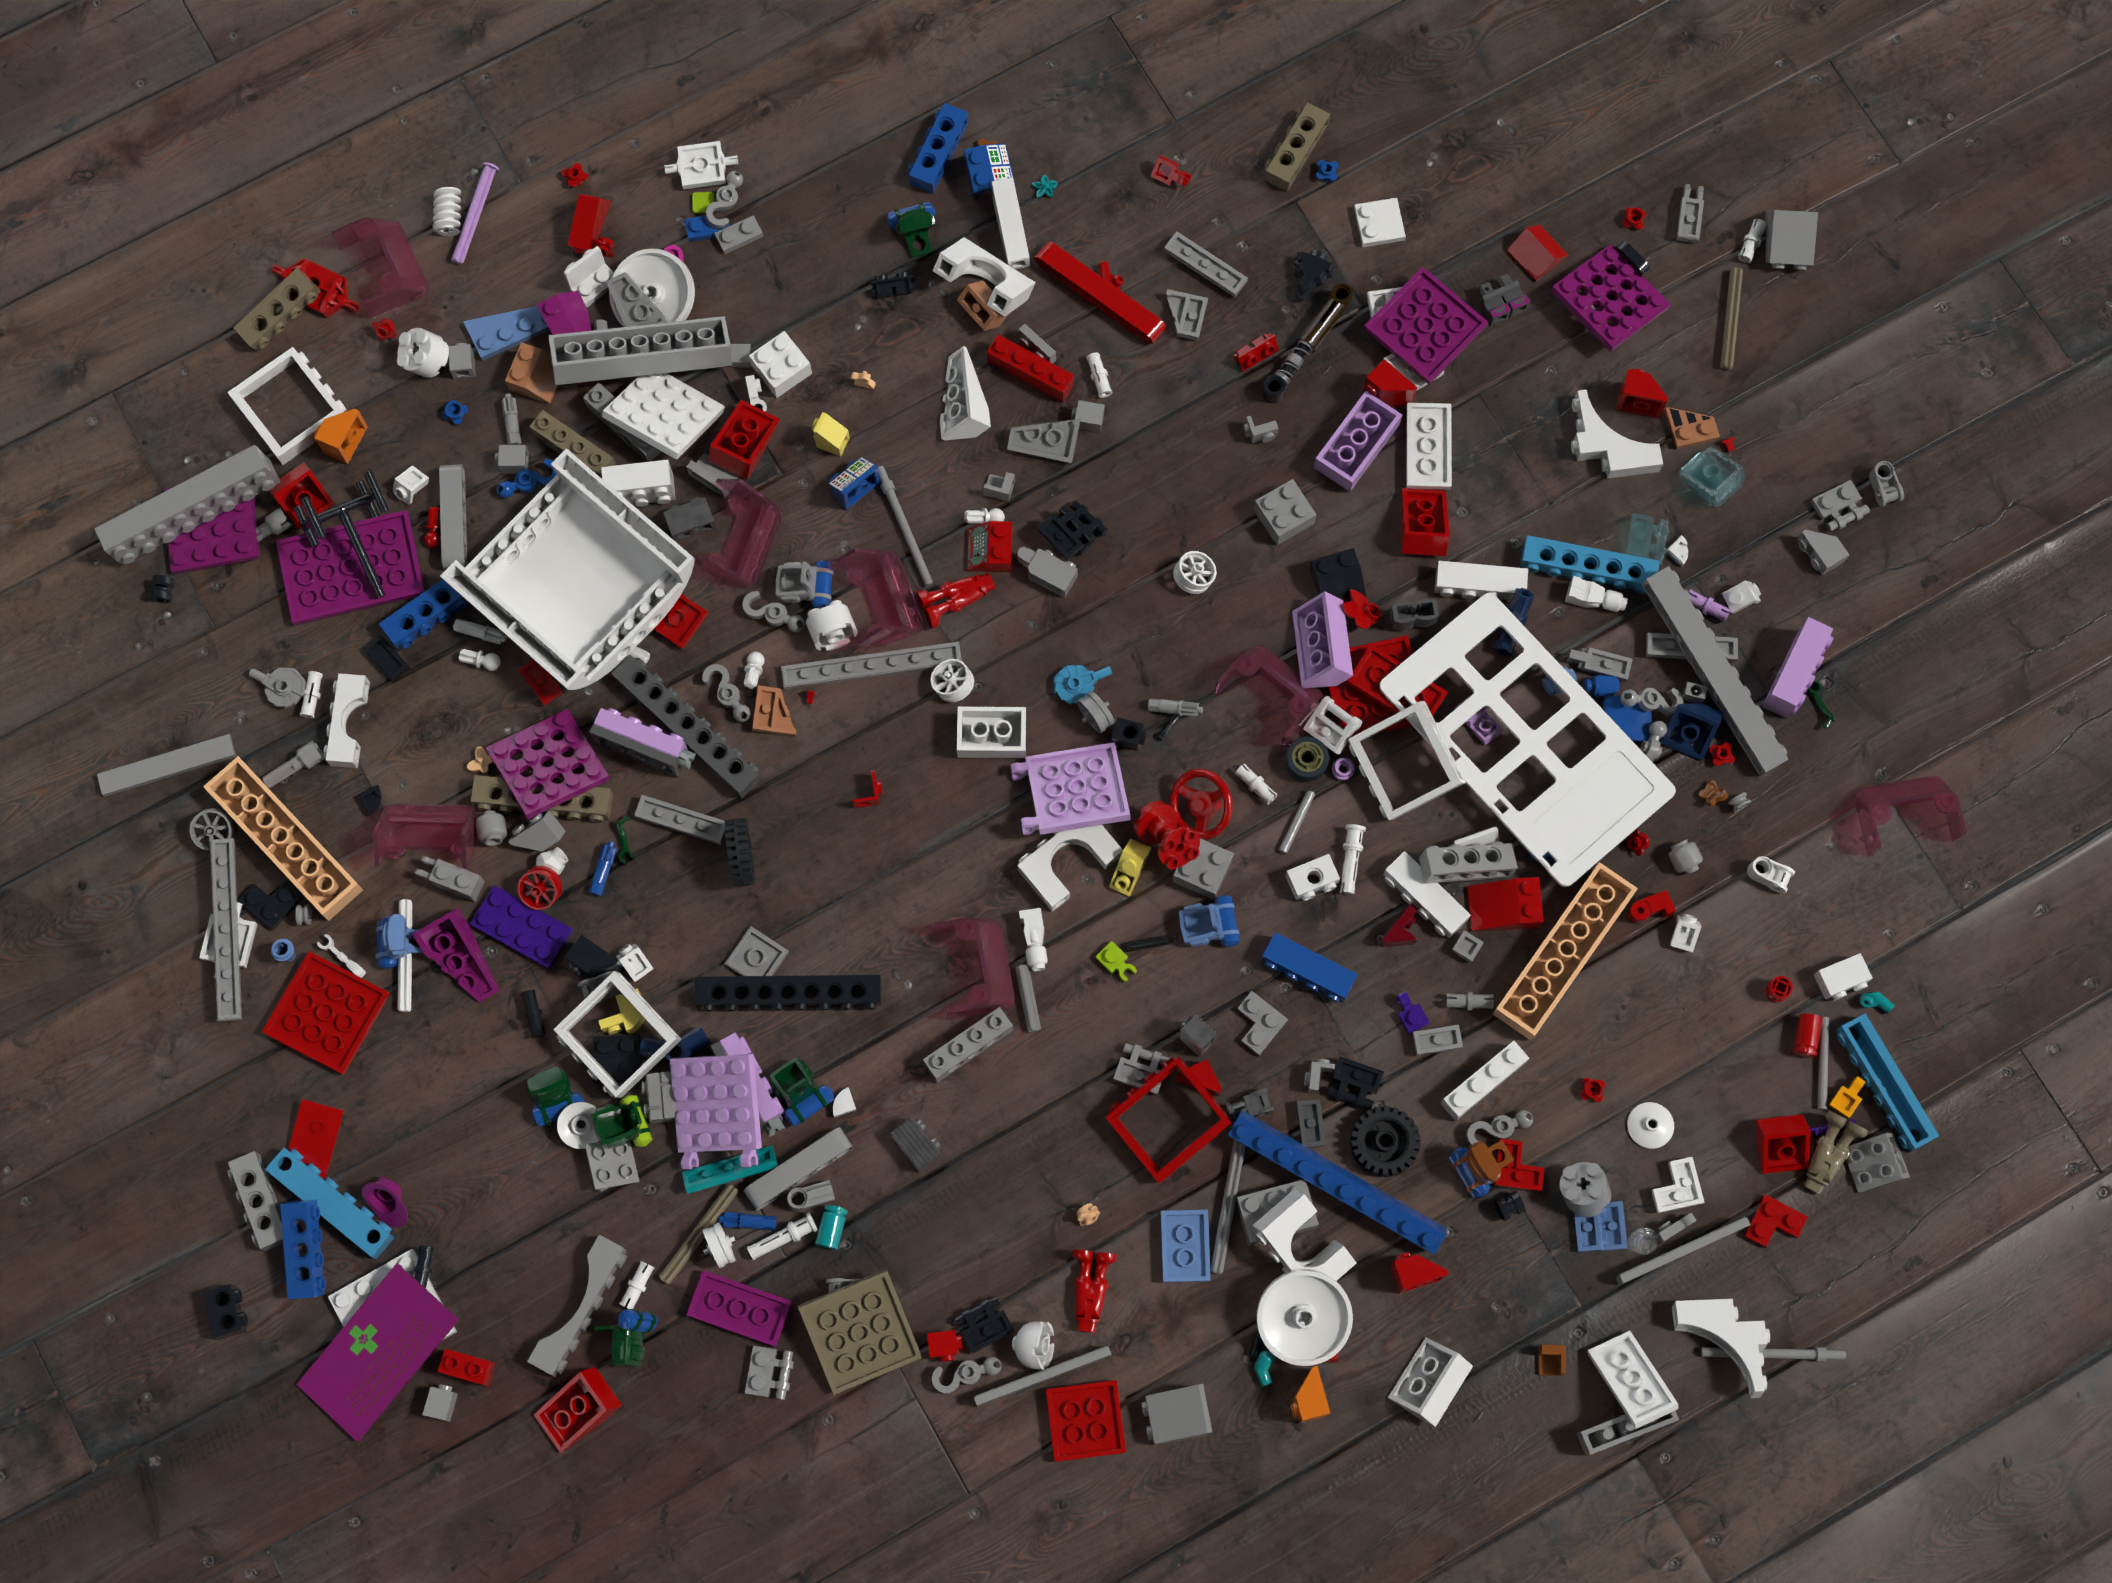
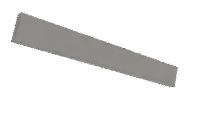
M958 641L781 666L783 687L784 690L930 670L935 669L937 665L945 660L958 659L962 661Z
M234 838L210 840L217 1021L242 1020L235 840Z

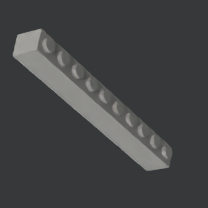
M1668 566L1647 578L1641 585L1704 686H1707L1708 694L1718 710L1723 712V718L1755 770L1761 776L1787 761V750L1781 743H1778L1775 738L1774 729L1763 718L1761 708L1755 705L1750 698V690L1745 685H1742L1739 680L1738 671L1729 664L1725 650L1716 643L1714 632L1706 627L1703 622L1702 613L1699 609H1695L1689 592L1680 585L1678 574Z

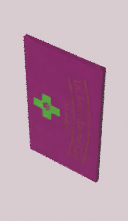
M396 1263L296 1385L354 1440L359 1442L459 1319L411 1276L402 1265Z

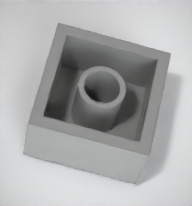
M1293 479L1255 500L1254 504L1255 513L1276 545L1315 524L1317 515Z
M1200 839L1199 856L1197 859L1177 867L1173 875V882L1214 900L1232 863L1234 853Z

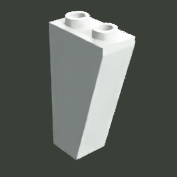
M1002 177L992 182V199L1007 265L1014 269L1030 267V257L1014 179Z

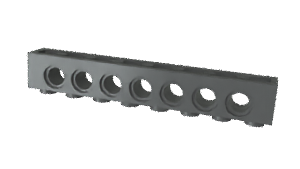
M629 655L611 673L613 679L670 733L682 737L687 749L695 753L702 763L742 799L761 780L758 774L760 770L752 762L747 764L742 759L743 754L736 747L731 749L726 744L727 739L720 732L715 734L710 729L711 724L704 717L699 719L694 714L695 710L689 703L685 702L683 704L678 699L680 696L671 687L667 689L662 684L664 681L655 672L651 674L647 671L646 668L648 666L639 657L635 659ZM638 677L645 678L642 684L634 683ZM653 692H661V696L658 699L650 698ZM671 706L677 707V710H676L675 713H673V714H667V713H666V710H667L669 707H671ZM687 721L693 722L691 728H682L683 723ZM700 737H709V741L707 743H698ZM716 752H725V756L723 758H714ZM740 766L742 769L738 774L730 773L731 768Z

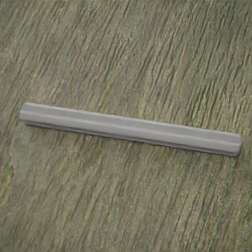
M1236 1139L1233 1141L1210 1269L1211 1273L1214 1274L1223 1273L1246 1146Z

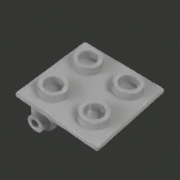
M626 1141L624 1145L613 1149L602 1148L599 1142L585 1144L595 1190L601 1192L608 1190L609 1187L640 1182L630 1141Z

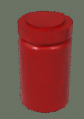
M1809 1013L1799 1014L1795 1047L1793 1049L1794 1054L1806 1058L1817 1056L1816 1050L1818 1049L1823 1020L1821 1016Z

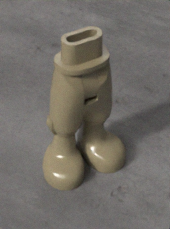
M1828 1111L1826 1114L1828 1130L1826 1135L1820 1137L1816 1142V1150L1811 1159L1808 1173L1806 1172L1805 1174L1808 1178L1803 1185L1818 1194H1821L1825 1185L1829 1186L1828 1183L1837 1174L1843 1162L1848 1159L1849 1144L1855 1138L1866 1137L1868 1130L1848 1121L1842 1137L1834 1146V1140L1840 1129L1844 1127L1847 1119L1832 1111Z

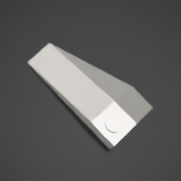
M963 346L948 358L945 380L948 383L947 394L943 395L942 401L946 405L945 412L940 416L941 438L943 440L976 438L991 427L989 408L968 350Z

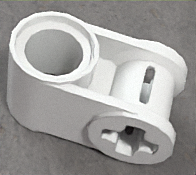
M1764 856L1756 858L1747 868L1748 876L1752 880L1783 894L1787 893V884L1790 877L1795 874L1792 868ZM1756 864L1763 866V874L1756 870Z

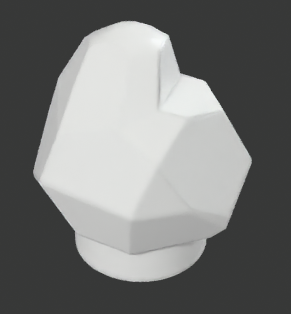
M558 847L554 850L542 852L536 857V866L551 868L558 875L561 874L565 863L568 862L566 854Z

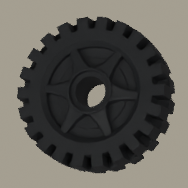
M747 819L725 820L727 856L733 887L755 885L753 853Z
M1390 1106L1375 1107L1365 1112L1355 1123L1350 1137L1351 1153L1359 1166L1371 1175L1374 1174L1377 1177L1399 1175L1407 1170L1417 1158L1421 1140L1418 1132L1419 1129L1414 1124V1120L1407 1116L1406 1112H1402L1395 1107L1390 1108ZM1382 1136L1388 1137L1391 1140V1146H1381L1379 1138Z

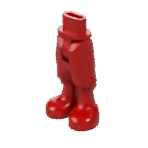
M989 573L982 576L976 574L975 576L950 583L945 582L940 587V590L931 592L926 590L916 591L915 595L921 609H925V617L930 628L934 629L939 626L940 617L948 611L960 612L962 608L987 596V592L994 590L995 585ZM948 598L946 602L931 606L932 603L940 599Z
M1073 1249V1258L1080 1265V1275L1077 1276L1074 1282L1076 1287L1075 1311L1077 1317H1075V1320H1078L1077 1331L1096 1333L1097 1322H1100L1099 1319L1104 1305L1105 1294L1109 1289L1108 1281L1105 1278L1106 1271L1109 1265L1116 1262L1117 1254L1096 1252L1095 1277L1091 1281L1090 1272L1094 1252Z

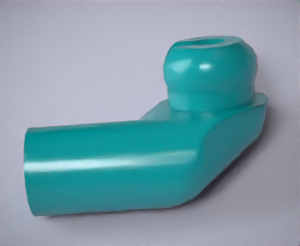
M1880 992L1865 993L1860 997L1862 1007L1871 1008L1879 1006L1887 1014L1895 1006Z
M1270 1350L1261 1352L1254 1365V1370L1262 1387L1273 1383L1268 1369L1276 1357Z

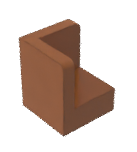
M1540 1345L1538 1347L1539 1375H1566V1345Z

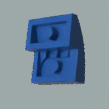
M1604 696L1603 711L1633 742L1642 743L1644 740L1650 739L1649 726L1652 724V711L1642 710L1638 703L1632 707H1626L1621 703V696Z

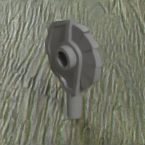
M253 668L249 672V677L262 682L266 687L264 690L268 697L267 699L275 704V707L288 708L293 704L296 705L301 697H304L302 693L306 688V681L294 668H277L270 674H264Z

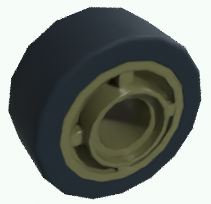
M1309 736L1298 738L1287 749L1286 768L1291 776L1299 781H1315L1326 771L1329 753L1324 743L1317 738ZM1309 755L1312 757L1313 762L1305 763L1301 757Z

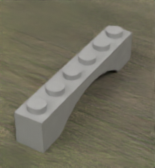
M601 1235L597 1237L587 1255L589 1281L586 1294L579 1309L572 1319L560 1330L539 1340L527 1362L554 1377L558 1373L562 1374L568 1363L566 1361L570 1352L573 1353L580 1342L577 1338L581 1331L585 1332L591 1323L590 1315L594 1309L598 1310L604 1298L601 1296L606 1288L609 1289L615 1280L613 1275L617 1267L621 1268L627 1259V1255H625L627 1250Z

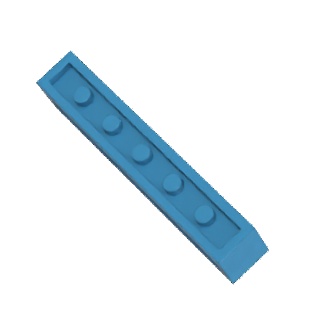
M1866 1013L1836 1030L1838 1041L1843 1047L1846 1046L1850 1053V1061L1855 1067L1858 1066L1862 1073V1080L1865 1081V1085L1870 1087L1874 1093V1101L1885 1111L1889 1126L1897 1131L1901 1146L1911 1152L1939 1137ZM1850 1028L1856 1029L1859 1033V1038L1856 1041L1849 1031ZM1910 1130H1915L1919 1133L1920 1140L1918 1143L1915 1141Z
M283 1148L265 1170L301 1200H317L320 1215L369 1256L377 1260L395 1238L390 1234L392 1229L383 1221H380L379 1224L372 1219L374 1214L363 1206L361 1209L354 1204L357 1200L349 1193L341 1194L337 1190L339 1185L328 1177L324 1180L319 1176L321 1170L310 1163L307 1166L301 1160L304 1156L294 1148L291 1151ZM290 1158L292 1161L291 1168L283 1171L281 1167ZM372 1230H377L380 1233V1240L375 1244H372L367 1239L368 1233Z

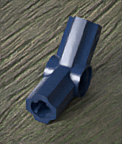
M1516 588L1507 609L1525 626L1528 617L1527 613L1532 604L1534 594L1528 589ZM1501 628L1493 650L1505 656H1512L1516 642Z
M701 1026L681 1037L682 1040L661 1061L670 1062V1059H673L670 1057V1053L675 1048L682 1050L678 1058H686L710 1045L711 1042ZM644 1036L641 1041L639 1055L650 1058L667 1041Z

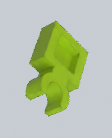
M1113 941L1095 957L1111 974L1117 970L1120 979L1125 983L1128 981V978L1124 975L1126 970H1130L1133 974L1137 972L1133 965L1125 963L1128 956Z

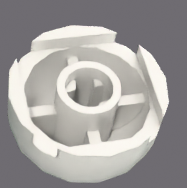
M1029 1322L1023 1325L1018 1331L1017 1336L1013 1338L1012 1348L1018 1360L1027 1368L1045 1370L1044 1367H1048L1051 1363L1054 1343L1050 1344V1336H1054V1331L1049 1322Z

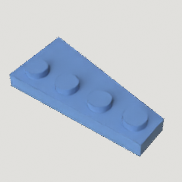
M537 306L463 321L482 361L549 331Z

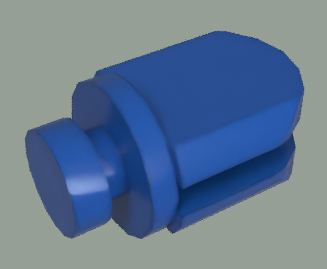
M1596 675L1592 676L1591 679L1584 680L1583 689L1586 692H1590L1592 696L1603 698L1604 696H1614L1620 689V683L1615 676Z

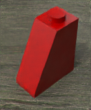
M579 194L568 246L574 247L573 251L584 254L587 250L595 248L593 240L599 238L611 203L610 200Z

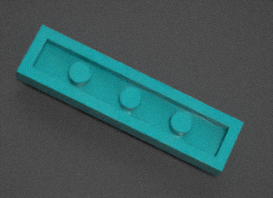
M773 1145L756 1150L758 1165L741 1167V1155H737L683 1171L682 1175L687 1194L778 1167Z

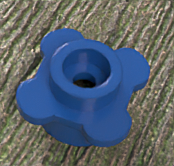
M1318 161L1319 171L1316 173L1317 179L1325 182L1335 181L1338 177L1336 174V169L1339 167L1336 161Z
M451 400L446 405L442 417L445 420H452L454 424L459 425L462 423L464 414L468 413V408L466 405H461L459 402Z

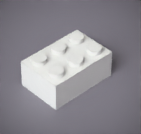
M668 460L601 467L602 479L632 505L643 507L647 506L648 503L667 504L676 500L674 475Z
M958 707V758H1025L1026 707Z

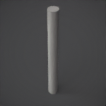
M1822 1017L1819 1038L1817 1109L1827 1110L1829 1017Z

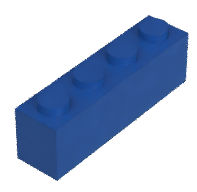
M1276 932L1261 959L1264 962V966L1273 971L1278 969L1284 972L1285 977L1295 982L1300 980L1311 991L1318 992L1319 990L1327 994L1326 997L1336 1003L1339 1001L1344 1003L1358 975Z

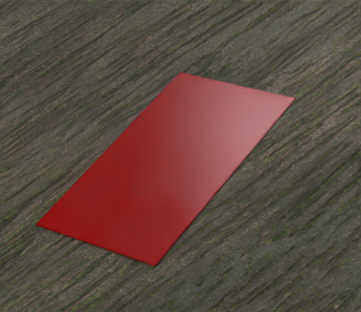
M302 1099L288 1150L291 1151L294 1148L304 1156L301 1161L307 1166L310 1163L321 1170L319 1176L325 1180L344 1110ZM316 1120H322L326 1125L325 1131L321 1134H316L311 1129L312 1123ZM317 1122L314 1128L319 1132L323 1129V1125ZM290 1158L285 1161L283 1171L291 1168L292 1161Z

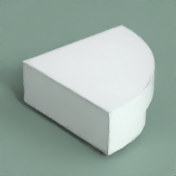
M1682 535L1665 552L1681 567L1688 558L1687 541Z
M849 1087L842 1090L834 1100V1118L856 1110Z

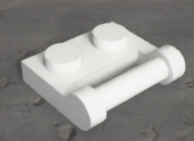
M1326 696L1322 699L1303 729L1323 742L1333 752L1340 754L1349 741L1348 739L1361 727L1362 721L1357 717L1349 715L1337 706L1332 698ZM1329 710L1347 724L1345 729H1342L1327 718L1325 713Z

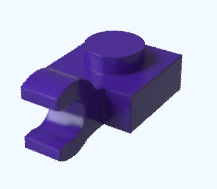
M1406 991L1397 995L1396 999L1403 1010L1398 1016L1408 1035L1430 1024L1420 1004L1418 1003L1413 1006Z

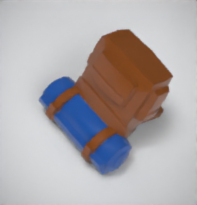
M1478 1141L1468 1147L1469 1150L1466 1147L1455 1149L1449 1157L1452 1162L1451 1166L1457 1170L1467 1187V1192H1470L1473 1198L1484 1197L1489 1192V1183L1492 1184L1501 1177V1168L1514 1160L1503 1141H1499L1490 1147H1487L1485 1142ZM1494 1150L1503 1151L1505 1155L1503 1162H1496L1492 1155Z

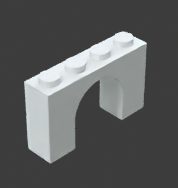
M965 237L942 251L933 269V272L949 282L963 274H975L992 282L996 287L990 296L987 306L1004 317L1029 299L1036 283Z
M1102 825L1054 832L1055 836L1049 841L1045 839L1040 842L1035 852L1031 855L1027 853L1019 859V864L1017 865L1019 873L1052 912L1070 898V892L1056 877L1051 868V860L1060 848L1067 845L1085 847L1105 870L1120 859L1123 849Z
M1295 1188L1253 1225L1258 1232L1256 1237L1264 1246L1267 1244L1270 1247L1269 1254L1277 1263L1281 1262L1284 1268L1282 1271L1284 1273L1299 1269H1310L1325 1273L1337 1281L1356 1264V1261L1347 1249L1336 1240H1333L1310 1260L1297 1261L1292 1255L1291 1241L1293 1235L1300 1226L1317 1212L1306 1195Z

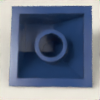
M1702 703L1678 704L1667 726V733L1662 737L1660 744L1703 760L1720 725L1723 712Z

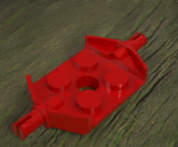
M301 259L290 268L284 269L277 264L272 268V273L281 276L283 280L298 268L311 281H318L320 283L318 288L321 292L313 303L306 306L322 313L325 318L335 314L343 307L357 312L360 307L359 303L348 298L349 282L346 277L308 259ZM297 291L292 294L291 299L295 300L297 298Z

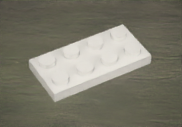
M1407 403L1406 488L1451 490V404Z
M1631 1331L1588 1350V1356L1635 1429L1678 1409L1677 1401Z

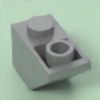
M1804 530L1797 538L1800 549L1808 554L1812 566L1815 570H1819L1822 575L1844 563L1849 556V553L1836 536Z
M548 810L543 814L540 813L530 818V823L525 826L522 823L512 830L513 835L508 842L513 846L544 851L560 841L566 831Z

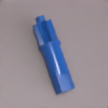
M608 841L607 845L603 844L589 888V893L602 895L617 851L616 847H614V842Z
M725 1212L724 1216H719V1223H723L724 1227L776 1229V1216L744 1214L742 1212Z

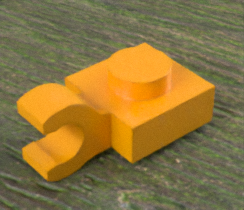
M1857 1076L1853 1079L1848 1089L1841 1086L1828 1106L1849 1119L1862 1101V1098L1857 1096V1094L1865 1084V1081Z

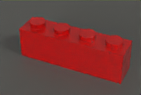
M999 334L987 351L988 363L1061 402L1065 401L1074 386V374Z

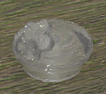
M1650 1228L1636 1230L1629 1239L1631 1249L1642 1255L1652 1253L1658 1243L1656 1232Z

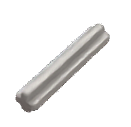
M1019 965L1016 967V974L1028 1032H1037L1041 1030L1029 966Z

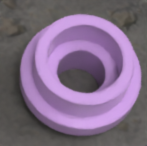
M1343 757L1334 761L1332 773L1337 779L1347 780L1354 774L1355 767L1350 759ZM1341 766L1346 767V768H1347V772H1345V773L1340 772V771H1339V767H1341Z

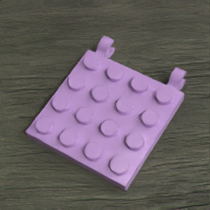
M1115 742L1027 756L1024 763L1010 764L1013 780H1020L1026 775L1029 776L1036 817L1021 819L1023 835L1032 834L1038 829L1040 835L1131 820Z
M754 1054L670 1059L672 1091L677 1109L675 1124L678 1153L684 1152L681 1160L682 1169L699 1167L697 1152L743 1150L740 1158L741 1167L758 1165L756 1149L762 1148Z

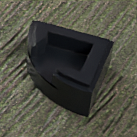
M379 785L358 795L369 816L378 810L382 801V792Z

